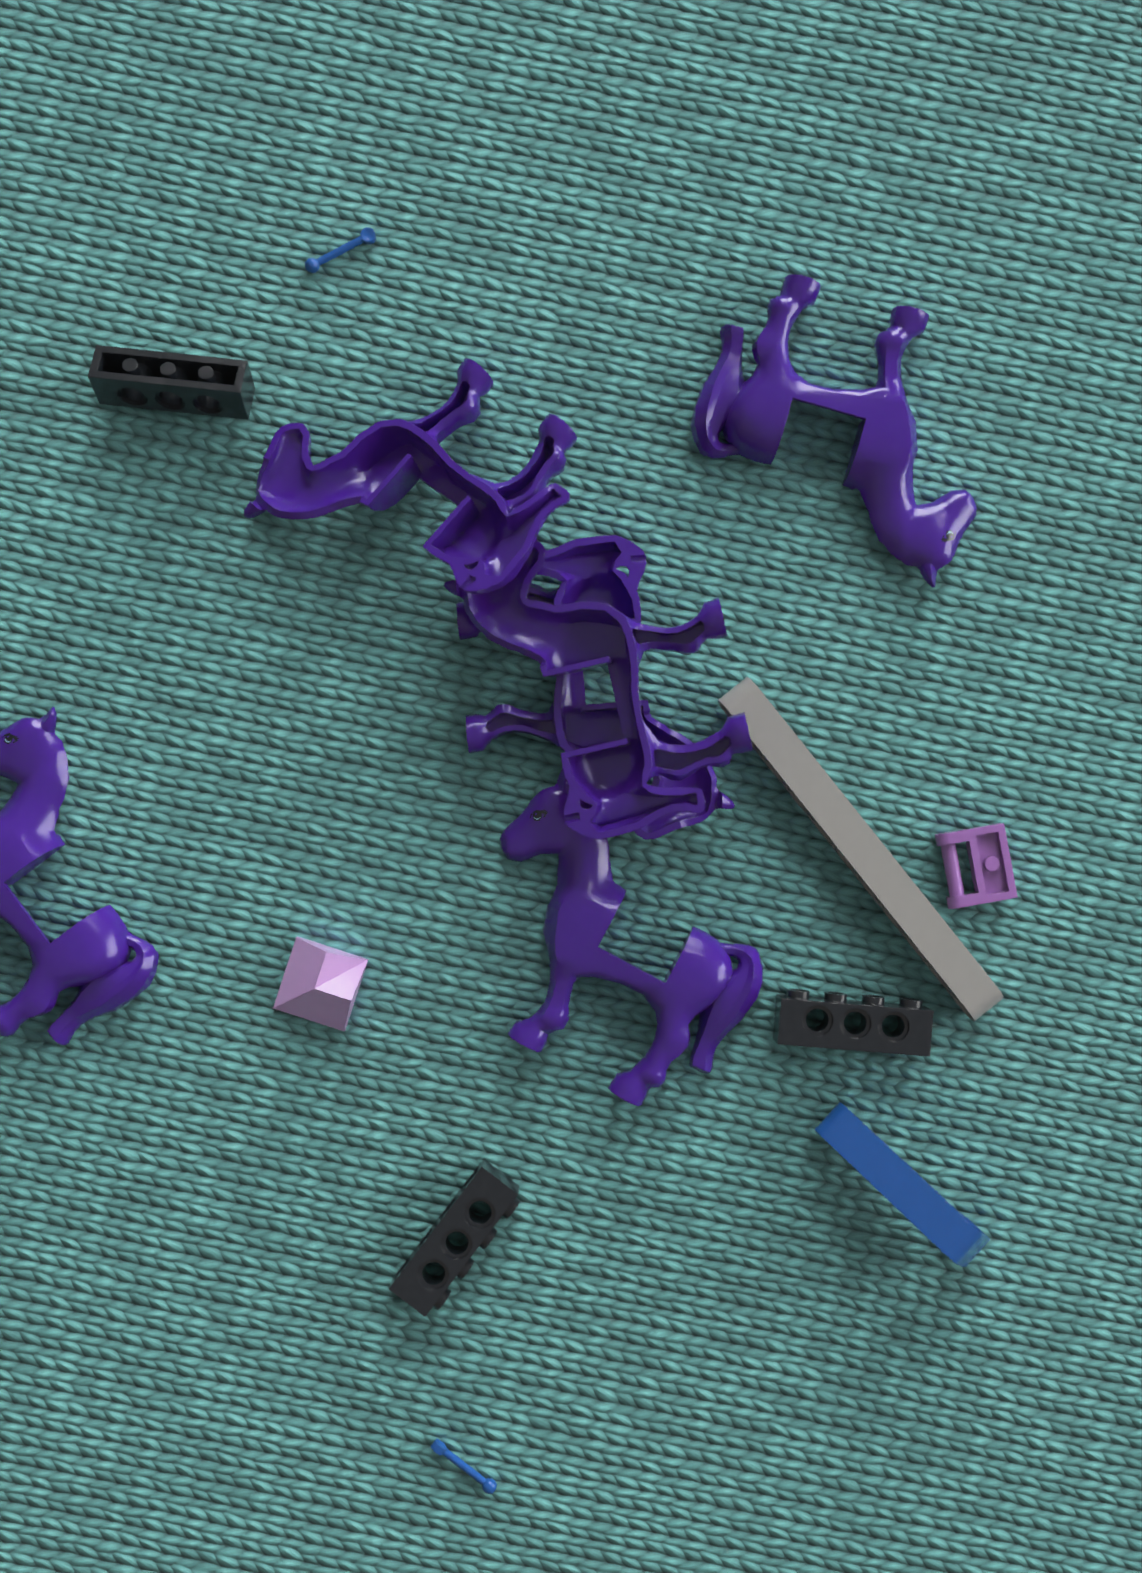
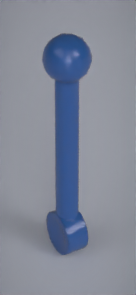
M366 227L361 231L359 237L317 259L308 258L305 262V269L310 273H316L319 270V266L363 243L366 245L373 244L376 240L375 231L372 228Z
M434 1440L431 1448L436 1454L445 1456L480 1483L485 1493L492 1494L495 1492L497 1484L494 1479L485 1478L447 1449V1446L441 1440Z

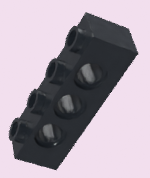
M96 345L88 373V379L99 404L248 420L255 392V385L248 361Z
M791 988L787 989L786 995L776 994L773 1039L777 1044L930 1057L934 1011L926 1006H922L923 1000L899 998V1004L885 1003V997L877 995H862V1001L847 1000V994L840 992H824V998L809 997L810 991ZM813 1009H822L824 1014L822 1023L816 1027L807 1026V1014ZM851 1012H859L861 1016L860 1025L854 1030H846L844 1027L845 1017ZM889 1015H896L898 1018L897 1028L891 1033H884L882 1030L883 1020Z
M483 1158L393 1276L389 1290L424 1317H426L432 1307L439 1310L451 1293V1290L448 1289L455 1277L461 1280L467 1274L474 1263V1260L470 1257L479 1246L485 1249L496 1235L497 1230L493 1227L502 1216L508 1219L520 1203V1200L517 1198L519 1185ZM477 1201H483L490 1206L491 1212L485 1216H478L473 1213L470 1206ZM452 1232H461L467 1237L468 1242L462 1246H455L449 1241L448 1235ZM437 1262L443 1266L445 1272L439 1276L430 1275L426 1271L425 1265Z

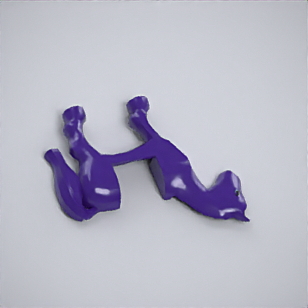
M788 275L784 278L780 296L770 299L767 305L768 319L766 325L752 345V353L757 366L753 375L746 381L742 371L743 327L730 324L721 327V354L713 370L701 386L692 414L690 426L693 440L700 453L711 459L741 455L747 459L771 465L784 432L792 400L862 419L857 429L843 486L860 491L876 535L887 550L905 565L916 566L924 580L931 587L935 588L938 569L944 567L953 559L964 532L976 516L977 506L971 494L966 490H950L934 502L916 505L913 464L918 451L916 421L903 388L901 359L911 339L924 333L929 321V314L922 309L912 306L892 308L889 328L879 333L875 339L874 352L878 371L875 387L864 390L831 389L810 384L794 372L789 359L788 340L792 325L802 310L815 304L821 286L813 278L803 275ZM722 431L728 444L719 441V434Z
M465 358L457 370L458 382L455 390L440 409L428 416L413 421L403 419L378 421L357 435L340 453L325 459L319 464L313 465L311 460V436L305 425L302 423H289L281 426L275 432L263 457L256 485V500L249 502L244 509L243 515L245 518L250 519L268 511L270 514L283 519H311L356 504H361L374 511H384L397 504L420 479L457 506L425 542L423 547L436 559L450 566L455 580L465 592L471 594L489 593L504 587L517 576L531 554L538 533L547 517L557 508L570 502V494L565 488L557 483L548 486L547 484L553 477L560 475L564 471L566 465L564 453L577 441V436L562 419L554 414H548L538 428L539 442L531 460L516 476L507 482L493 483L469 474L453 461L439 445L458 428L473 423L481 414L480 397L487 394L493 387V380L479 364Z
M618 535L574 539L556 548L546 550L545 562L537 575L548 576L562 581L560 587L556 590L548 591L540 585L531 583L527 598L554 605L579 601L608 603L627 617L641 623V606L637 590L647 563L646 554L632 541ZM626 566L629 570L628 577L617 568ZM458 602L456 610L459 639L464 640L477 637L481 631L472 623L465 612L464 602ZM583 671L556 677L554 700L548 713L530 712L510 704H500L486 716L479 714L466 715L469 753L484 751L492 740L509 733H525L539 737L556 745L564 752L624 739L616 702L586 705ZM640 700L642 719L656 739L675 745L693 743L682 734L669 729L651 717L648 700ZM712 766L701 768L681 781L670 780L658 775L653 777L651 786L662 788L695 787L702 789L705 809L702 813L674 811L657 818L634 832L645 840L657 839L674 830L704 821L715 809H733L735 805L727 795L717 789V777Z
M537 539L531 554L517 576L500 589L489 593L471 594L461 589L456 580L444 583V587L449 592L464 600L465 612L472 623L487 639L506 649L519 652L538 661L543 677L567 675L608 665L624 739L561 753L562 767L569 784L568 797L564 807L565 824L582 836L593 839L610 838L639 830L657 818L674 811L702 813L705 809L702 789L695 787L662 788L647 785L648 780L661 775L670 780L681 781L704 767H724L730 763L734 754L753 750L745 712L728 717L720 731L703 741L685 745L667 744L656 739L642 719L639 700V664L643 652L669 651L687 656L697 653L707 639L727 637L719 598L704 602L696 617L676 627H657L634 621L608 603L579 601L554 605L530 600L527 596L531 583L545 562L546 549ZM580 799L593 806L590 809H583L580 805Z
M52 706L39 719L22 718L0 731V776L17 783L11 798L0 811V918L12 926L28 946L32 961L29 978L20 992L9 1002L0 1005V1036L10 1037L14 1035L19 1026L26 1020L51 1012L56 1004L59 992L66 988L79 987L78 993L71 1004L47 1030L58 1045H67L75 1031L82 1024L95 1017L118 1010L148 988L157 971L159 954L152 944L136 937L127 930L125 923L111 905L93 912L50 943L8 887V885L15 884L65 845L60 835L56 834L54 829L69 781L68 759L63 742L55 735L57 716L55 707ZM132 948L136 956L132 961H128Z
M562 769L555 786L548 787L537 793L520 816L503 830L500 837L502 852L508 860L522 862L541 854L558 855L557 885L547 905L543 926V934L550 959L548 994L540 1009L530 1018L516 1021L508 1035L528 1049L542 1052L547 1043L548 1034L564 1029L568 1022L572 987L576 979L580 977H595L619 983L642 994L656 1013L657 1028L654 1040L646 1055L631 1070L617 1073L608 1087L619 1098L633 1105L641 1106L647 1097L649 1089L661 1087L665 1083L667 1069L671 1062L679 1057L689 1046V1024L698 1014V1030L690 1055L689 1066L705 1074L712 1071L716 1047L726 1034L745 1017L759 995L763 984V965L756 948L745 944L720 943L713 936L693 926L663 981L598 947L625 896L626 890L613 881L608 839H593L582 836L565 824L564 807L568 797L569 784ZM580 799V805L583 809H590L592 807L591 804L585 803ZM730 957L738 960V965L734 970H732V960Z

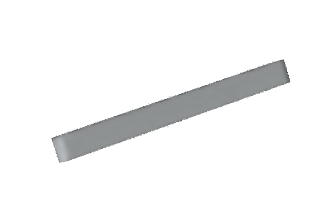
M746 677L718 699L720 707L728 717L745 712L753 749L963 1012L972 1021H976L1000 1002L1004 996L758 686L749 677Z

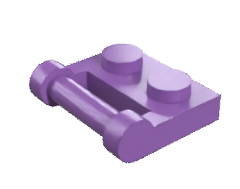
M1004 823L935 834L936 845L941 846L949 896L946 897L948 909L1018 898ZM966 842L975 891L973 893H964L955 843Z

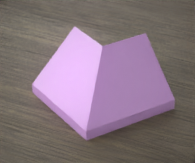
M297 936L273 1009L345 1031L369 959Z

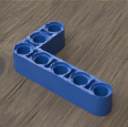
M841 1102L814 1129L955 1264L965 1268L990 1241L974 1223L957 1211Z

